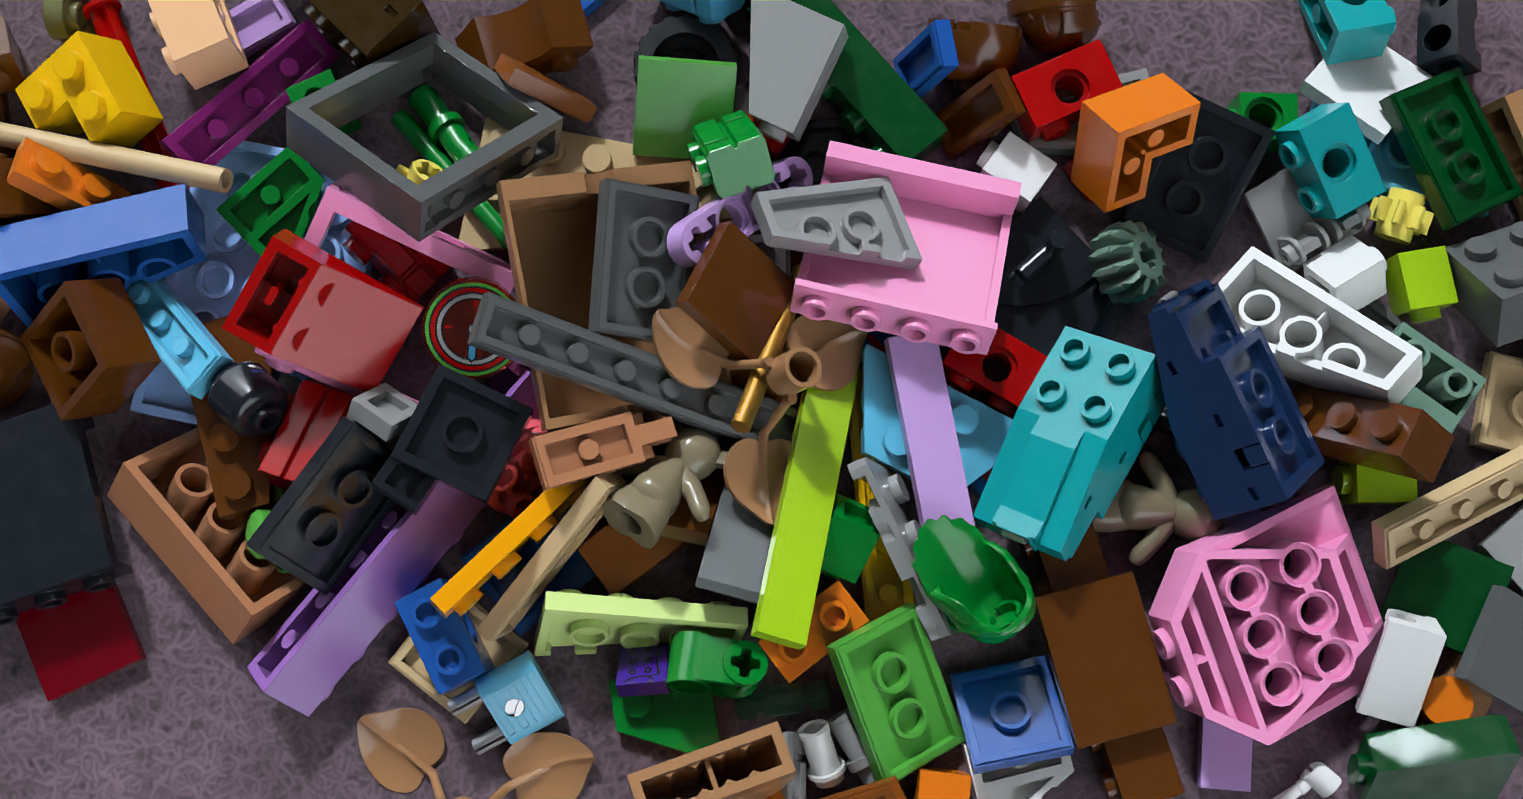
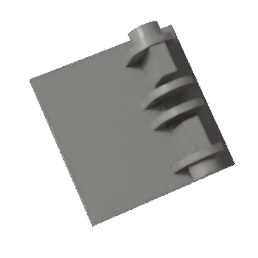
M1327 155L1323 159V169L1326 172L1328 167ZM1286 167L1244 192L1243 195L1274 260L1295 272L1303 267V263L1346 237L1362 231V227L1366 225V219L1371 217V211L1368 205L1364 203L1338 219L1311 218L1310 214L1299 203L1297 184L1291 171Z

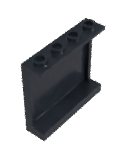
M51 404L0 422V626L17 621L20 612L32 608L45 610L61 606L68 602L67 596L83 590L87 593L109 589L117 584V578L133 573L131 565L119 562L117 559L85 432L95 427L92 417L61 421L54 405Z

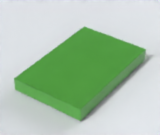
M905 603L826 646L875 781L896 775L899 781L965 741L927 632L916 612L917 604Z

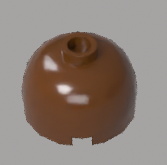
M928 18V25L934 20L945 18ZM950 19L959 66L946 77L949 80H954L953 90L967 91L996 69L1006 68L1008 74L1017 63L1021 49L1023 28L978 21H957V23H954L955 19Z

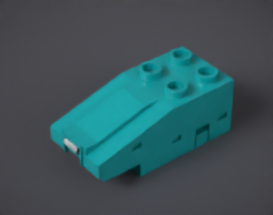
M1065 326L1016 411L973 514L977 524L1001 534L1005 539L1010 538L1024 545L1028 543L1034 551H1042L1063 561H1067L1068 558L1071 559L1094 517L1104 518L1141 451L1143 443L1147 440L1166 405L1156 354Z

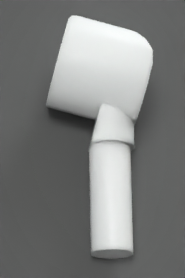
M1316 761L1309 765L1313 769L1312 772L1305 769L1300 775L1301 779L1272 799H1297L1301 795H1305L1311 788L1322 798H1326L1338 789L1342 780L1324 763Z

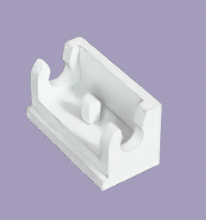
M1387 609L1384 622L1385 628L1363 690L1356 697L1355 709L1357 713L1407 727H1414L1447 636L1436 618L1423 617L1397 609Z

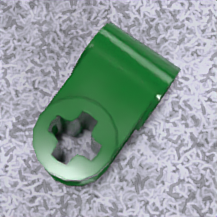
M698 631L676 632L671 636L666 687L683 694H706L743 699L752 694L758 683L765 676L768 668V659L764 650L756 643L750 641L715 637ZM735 663L742 665V672L748 674L747 677L739 676L740 670L734 666Z

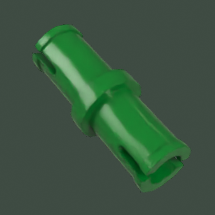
M420 86L410 95L408 103L428 127V136L434 144L445 149L454 163L480 149L465 130L466 123L459 113L451 112L438 95L434 86Z

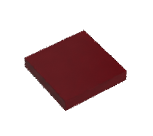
M117 584L99 592L87 593L83 590L67 596V603L55 608L45 610L32 608L19 613V619L16 623L48 702L60 699L147 658Z

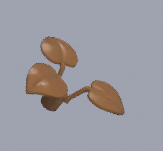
M679 306L659 309L655 312L652 319L653 345L662 366L678 383L693 389H708L717 383L721 367L727 370L763 368L766 370V381L770 389L782 396V401L761 428L758 441L746 438L736 442L727 453L723 465L724 481L733 498L764 524L774 525L791 443L780 438L768 441L769 434L787 409L797 402V393L810 387L822 391H836L847 386L852 381L860 365L861 352L868 332L858 330L849 324L831 320L817 321L801 315L793 321L786 338L785 346L788 350L787 352L776 358L766 356L762 359L729 360L726 357L730 352Z
M397 708L366 714L358 720L357 738L361 755L372 776L382 786L394 792L409 793L420 785L424 774H426L430 779L435 798L446 799L438 772L431 766L441 758L445 749V737L442 727L434 717L416 708ZM552 731L532 733L513 743L506 750L503 756V767L512 780L503 784L488 799H502L514 789H516L517 799H576L594 763V754L586 745L569 735ZM460 796V797H456V798H454V799H473V798L466 797V796Z

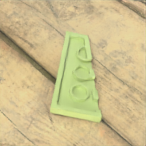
M562 589L557 592L546 591L535 634L533 656H551V647L575 646L576 655L596 654L597 646L605 644H621L625 648L657 646L659 642H669L670 647L671 636L680 631H698L715 637L741 640L748 627V607L732 606L723 601H714L707 604L689 603L674 597H664L658 600L639 599L624 593H614L608 596L583 594L575 589Z

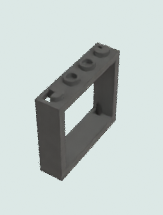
M432 32L286 106L287 147L418 242L496 195V184L499 181L523 178L557 157L563 125L562 116L535 98L507 85L496 72L436 32ZM433 79L506 128L509 132L417 185L338 129Z

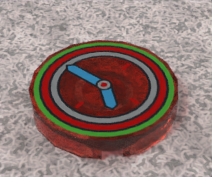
M479 276L458 278L440 288L428 302L421 324L424 345L433 361L470 379L490 377L507 368L512 362L506 358L467 345L484 293L490 292L516 302L514 296L500 283Z

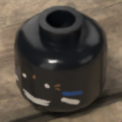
M245 361L230 363L222 367L215 374L211 382L208 401L210 408L230 430L238 436L251 437L268 433L280 424L288 404V396L285 388L260 363Z

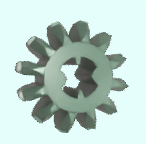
M1131 220L1124 223L1119 221L1108 225L1106 229L1098 232L1096 238L1090 241V248L1093 254L1088 257V261L1093 265L1094 273L1092 277L1097 278L1100 293L1108 294L1113 304L1121 302L1124 304L1133 302L1135 304L1149 299V296L1157 294L1159 287L1165 285V277L1162 271L1167 268V264L1162 260L1161 252L1163 249L1159 248L1156 243V234L1148 232L1147 227L1142 221L1135 223Z

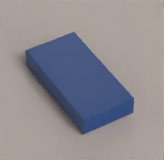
M939 19L931 22L893 60L895 71L920 98H923L959 66L950 19Z

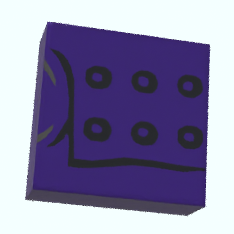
M669 645L620 649L616 679L619 698L669 693V689L666 687L670 653Z

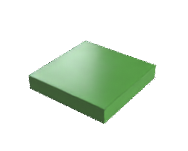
M639 55L633 155L690 159L686 144L694 142L691 133L693 125L711 119L720 122L721 116L733 113L737 64L733 62Z

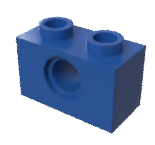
M439 578L394 602L439 695L452 693L495 668L468 611L461 617L454 611L445 619L431 605L430 598L449 581V579Z

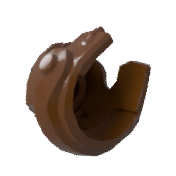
M1009 0L1006 4L1009 21L1017 23L1020 28H1023V37L1026 44L1030 45L1035 51L1048 56H1060L1090 43L1102 25V21L1098 19L1099 11L1096 10V1L1098 0Z

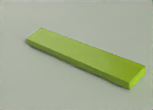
M858 368L852 381L839 390L829 392L810 387L802 391L751 636L798 650L803 649L807 645L860 368Z

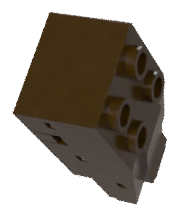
M301 0L306 6L303 12L318 27L317 30L337 51L340 48L351 59L350 63L356 70L432 32H436L441 36L422 0Z

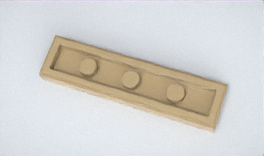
M1523 445L1372 521L1374 562L1387 570L1522 500Z
M616 472L594 477L476 629L480 635L490 642L501 638L515 629L604 515L603 504L614 492L625 486L626 480Z

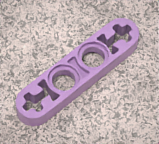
M797 156L773 161L772 166L775 173L773 183L757 188L760 191L778 190L780 188L777 183L783 182L790 176L791 181L787 184V188L812 186L813 175L811 168L804 159ZM745 186V191L724 199L718 196L674 224L667 235V249L672 260L683 267L697 265L720 223L719 214L722 208L729 212L732 223L747 237L760 229L750 204L754 189ZM704 233L706 239H701L695 243L691 250L689 242L693 240V235Z

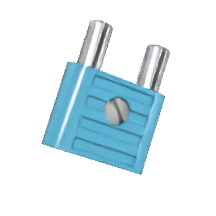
M530 650L474 679V687L447 701L448 709L453 716H457L484 702L498 726L472 739V747L478 755L507 740L512 745L566 716L555 691Z

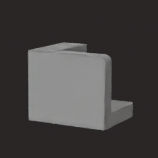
M385 382L352 398L346 418L393 451L418 404Z

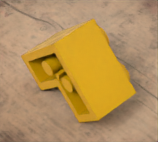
M76 31L15 89L36 129L79 135L85 132L89 141L133 147L164 120L122 42L81 31Z

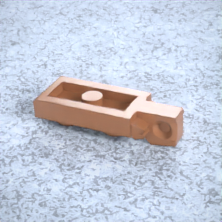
M629 411L535 436L528 443L542 489L547 491L594 478L598 475L640 465L646 460L655 457L652 447L672 441L671 438L677 437V432L672 416L644 423L641 413L632 414Z

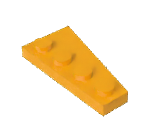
M594 478L544 491L430 598L431 605L445 619L454 611L460 617L464 615L484 595L479 588L493 575L499 580L503 578L522 559L518 552L530 541L534 540L537 544L541 542L559 524L556 518L570 505L573 506Z

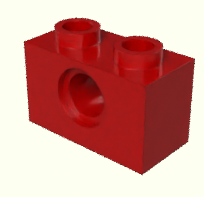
M1100 39L1011 76V80L1026 109V112L1016 118L1027 143L1043 137L1045 142L1062 137L1072 129L1070 125L1079 122L1082 101L1123 87ZM1055 90H1069L1074 95L1076 102H1062L1056 96Z
M997 327L987 355L978 353L963 354L950 347L942 363L948 386L966 395H969L970 391L973 390L988 399L985 404L986 406L1012 418L1048 356ZM993 359L1000 362L1005 369L1004 381L994 382L989 380L982 370L983 361Z

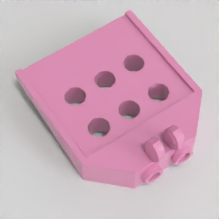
M1327 484L1225 527L1213 534L1176 548L1148 614L1154 630L1151 632L1158 656L1163 659L1160 661L1165 682H1168L1170 694L1176 704L1189 712L1266 745L1279 741L1361 693L1385 628L1335 486ZM1289 553L1291 562L1288 570L1285 572L1284 559ZM1237 575L1239 586L1236 593L1232 595L1230 589L1231 581ZM1306 600L1307 612L1302 618L1301 608ZM1255 623V636L1249 642L1248 631L1251 625ZM1323 648V649H1324V656H1323L1322 661H1321L1320 664H1319V663H1318V656H1319V652H1320L1321 649ZM1272 670V682L1266 688V676Z

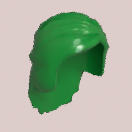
M941 515L936 521L934 519H927L924 525L918 528V536L912 549L915 557L911 566L928 599L949 616L951 623L955 625L956 629L968 634L981 643L998 644L1015 636L1029 624L1034 617L1036 609L1035 595L1027 575L1021 570L1008 550L995 542L988 541L975 526L970 525L963 518L951 520L946 515Z

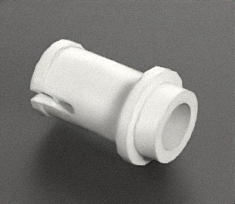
M816 719L803 724L798 729V735L803 743L809 763L807 768L809 780L815 782L817 787L823 789L838 785L844 779L846 763L842 757L837 755L828 722L823 719Z

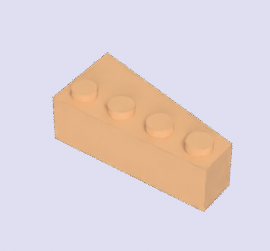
M148 0L152 10L149 13L151 21L157 33L166 44V47L161 48L168 67L175 76L183 74L195 90L249 67L225 0Z

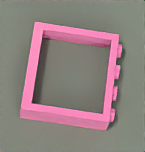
M336 182L327 187L304 238L306 241L321 248L337 213L490 284L508 298L514 287L511 265L439 230L418 242ZM255 347L254 352L264 356V362L275 370L290 374L295 370L313 378L311 382L323 385L328 389L332 388L343 391L354 397L365 392L269 355ZM477 348L476 359L481 357L483 350ZM467 349L463 356L464 358L467 357ZM405 395L406 397H408L409 399H411V400L414 401L415 403H417V404L419 403L418 400H415V399H413V398H411V397Z

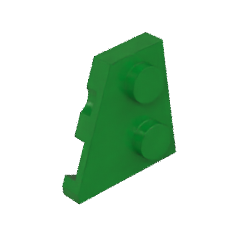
M286 147L216 210L262 256L272 236L283 229H287L303 239L305 238L322 199L327 182L306 160Z
M616 679L609 680L616 731L685 753L720 742L713 695L683 694L669 689L668 694L619 698Z

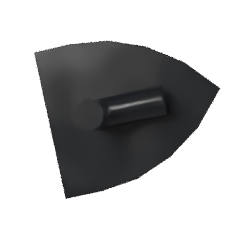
M1041 196L1028 206L1011 224L997 305L1025 307L1047 304L1069 296L1093 278V265L1088 261V257L1093 254L1092 250Z

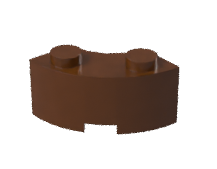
M528 0L526 3L509 11L490 16L474 17L455 39L458 48L494 72H496L494 66L501 53L543 74L566 72L576 68L579 65L578 58L594 47L580 0Z

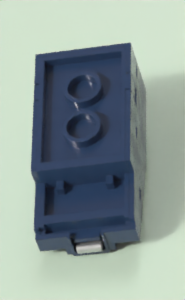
M1206 279L1181 291L1176 292L1173 290L1152 306L1153 309L1150 310L1151 313L1148 314L1170 429L1175 437V446L1179 455L1186 460L1194 476L1200 499L1208 505L1214 520L1287 501L1325 461L1309 427H1306L1307 423L1300 409L1297 408V402L1260 326L1244 332L1241 331L1218 282L1212 284Z

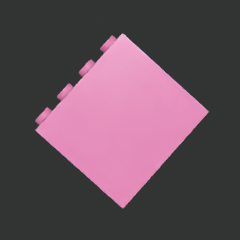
M830 141L820 185L888 177L923 260L915 270L804 252L798 277L794 284L790 311L803 314L812 320H831L849 324L861 331H880L902 336L905 340L914 343L929 342L947 346L963 354L978 353L987 355L998 327V323H995V316L1012 215L1019 199L1021 182Z

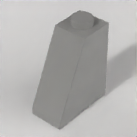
M751 0L749 114L756 123L760 124L758 130L762 135L779 143H784L786 137L797 142L800 141L849 37L844 24L791 0Z

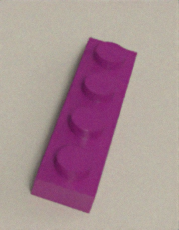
M307 18L159 143L174 158L215 166L290 101L286 88L322 73L340 55Z

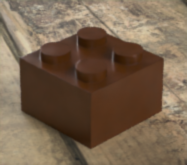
M119 277L64 281L21 336L61 421L116 413L161 362L136 312L135 304L129 298Z

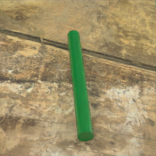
M405 109L399 110L393 115L391 122L425 160L434 162L442 170L454 164L440 147L433 143L428 134ZM487 200L471 209L470 211L508 252L500 214Z

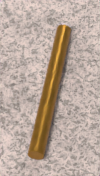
M801 264L793 267L789 277L794 282L798 277ZM793 292L758 359L766 356L773 358L780 356L796 315L795 312L790 311ZM763 368L752 369L730 423L731 427L737 432L748 433L751 430L768 386L766 370Z

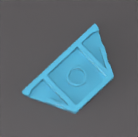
M866 344L862 349L860 360L862 362L863 390L860 392V411L863 414L861 454L911 480L887 354ZM947 386L966 483L969 486L994 466L1013 419Z

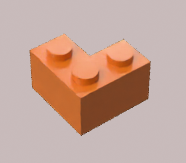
M1164 73L1082 101L1071 182L1104 213L1145 198L1152 159L1193 143L1201 102Z

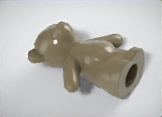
M674 423L677 437L671 438L672 441L666 443L664 456L654 454L655 457L646 460L640 465L615 471L619 475H638L633 481L614 492L603 504L604 516L609 525L618 533L630 536L640 546L651 549L660 539L661 532L668 523L670 516L676 512L682 496L687 501L692 517L699 522L707 521L710 518V505L700 480L708 477L716 468L723 469L725 457L729 452L721 448L715 436L710 432L693 426L683 427L680 424Z
M1144 451L1139 456V465L1149 480L1151 488L1125 479L1104 518L1094 517L1092 521L1096 533L1147 530L1144 538L1131 550L1128 558L1131 564L1139 566L1147 562L1169 539L1172 533L1185 541L1193 542L1223 529L1225 518L1214 520L1208 505L1200 499L1197 488L1177 493L1171 478L1157 456L1149 451Z

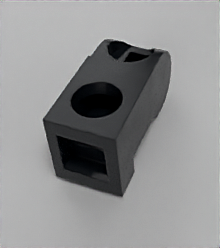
M1476 0L1420 1L1417 29L1416 65L1433 77L1458 66L1464 76L1482 72L1481 54L1475 50L1474 21L1477 18L1478 11Z

